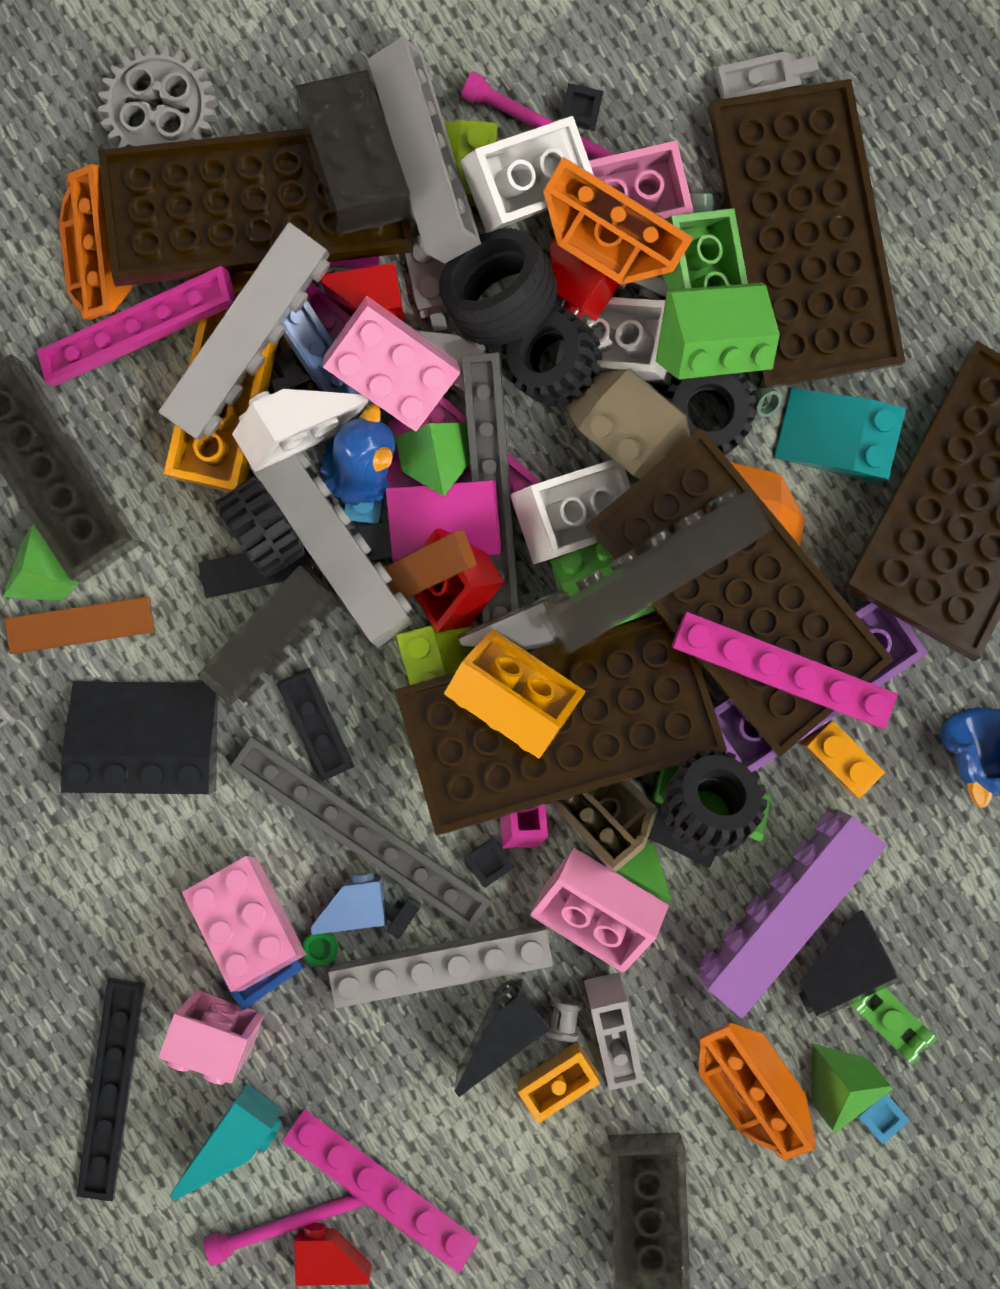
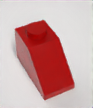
M553 238L549 244L551 265L558 285L557 295L566 301L562 307L565 310L569 309L580 319L585 314L596 321L620 284L558 246L556 239Z
M313 1223L305 1225L304 1229L298 1230L294 1241L295 1286L366 1285L370 1283L372 1263L335 1228H326V1225L323 1223Z

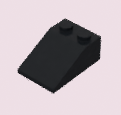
M510 979L495 991L497 997L493 999L456 1072L454 1091L458 1097L550 1030L547 1011L523 979L516 983Z

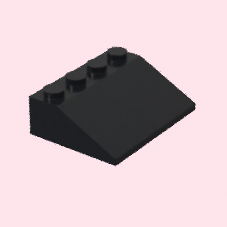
M73 681L61 754V793L209 795L216 792L218 683Z

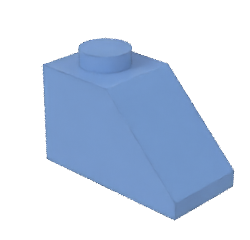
M373 872L351 875V881L344 883L311 926V934L385 926L387 914L382 877L373 878Z

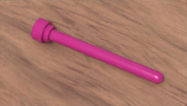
M475 71L470 73L460 96L461 99L473 105L476 102L481 105L485 102L534 129L554 122L491 89V84L486 82V77ZM580 136L587 156L593 160L616 155Z
M350 1194L231 1236L228 1233L221 1235V1232H216L204 1237L205 1254L209 1264L215 1266L226 1262L228 1257L233 1255V1251L348 1212L365 1206V1204Z

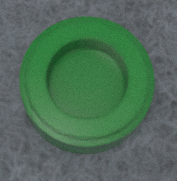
M310 932L302 943L306 953L303 956L304 959L316 967L330 964L337 956L339 950L338 940L332 932L312 935Z

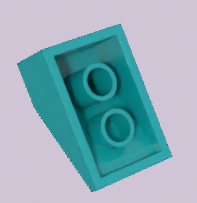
M791 388L774 458L880 484L889 479L906 408L867 398Z
M247 1083L186 1168L169 1197L177 1200L250 1161L257 1150L264 1153L282 1124L277 1119L282 1108Z

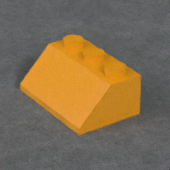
M492 628L461 662L444 694L455 701L458 706L467 709L486 722L489 727L499 731L518 744L521 749L530 752L539 759L586 691Z

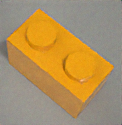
M833 720L828 721L810 733L799 744L849 795L860 799L885 773Z
M577 1041L518 1079L517 1091L537 1124H539L599 1085L600 1080L598 1071Z

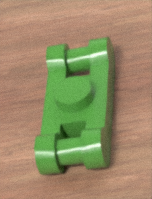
M886 988L851 1004L912 1065L920 1058L918 1054L927 1045L931 1047L938 1040ZM876 994L881 1000L870 1009L866 1003ZM911 1028L916 1035L906 1044L900 1037Z

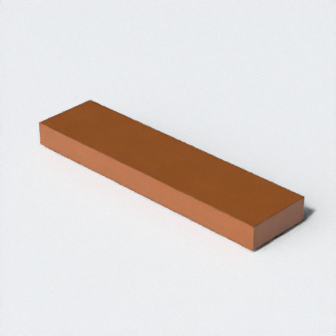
M463 529L453 532L384 568L392 578L387 583L394 594L401 591L407 599L477 566V563Z
M148 596L4 618L10 654L155 633L151 599Z

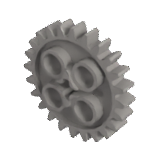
M149 45L148 55L143 56L138 48L134 49L135 60L130 61L126 56H121L124 67L120 69L112 65L110 68L115 78H103L102 81L109 91L98 93L100 99L106 103L98 107V111L102 117L106 118L101 122V125L106 131H111L108 138L113 144L119 143L118 148L202 139V133L213 135L214 132L207 122L217 121L218 119L215 111L211 110V108L218 106L215 96L210 95L215 89L211 81H206L208 75L204 68L197 70L198 64L193 57L185 62L186 57L182 50L179 49L172 57L168 46H164L161 54L157 55L153 45ZM151 81L150 86L146 90H136L140 82ZM180 86L187 87L183 95L179 97L171 96L175 88ZM130 99L137 101V102L127 103V101L130 100ZM159 101H163L164 105H159ZM151 106L157 107L156 111H153ZM190 109L189 113L187 114L180 112ZM145 116L141 125L137 127L130 126L134 117ZM181 122L177 131L173 133L165 132L166 127L170 123Z

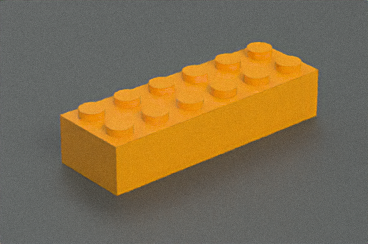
M255 271L230 273L236 298ZM229 308L199 321L189 366ZM279 341L275 345L269 342L262 352V355L265 356L263 364L253 376L248 373L240 384L244 388L241 396L233 406L226 404L219 414V417L223 420L211 437L205 435L203 439H195L175 424L164 469L166 476L173 480L230 492L247 480L250 463L232 433L240 422L239 417L249 408V401L259 393L268 391Z

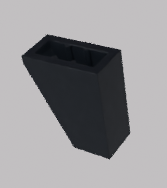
M863 910L856 912L799 981L804 990L799 993V996L808 1013L814 1012L817 1017L824 1018L901 981L868 916Z

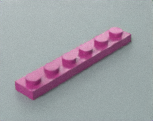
M222 266L214 268L37 350L44 382L55 387L230 308L236 297L229 271Z
M684 612L671 648L880 729L886 728L898 693L689 612Z
M304 1109L281 1140L282 1143L454 1272L460 1273L479 1239Z

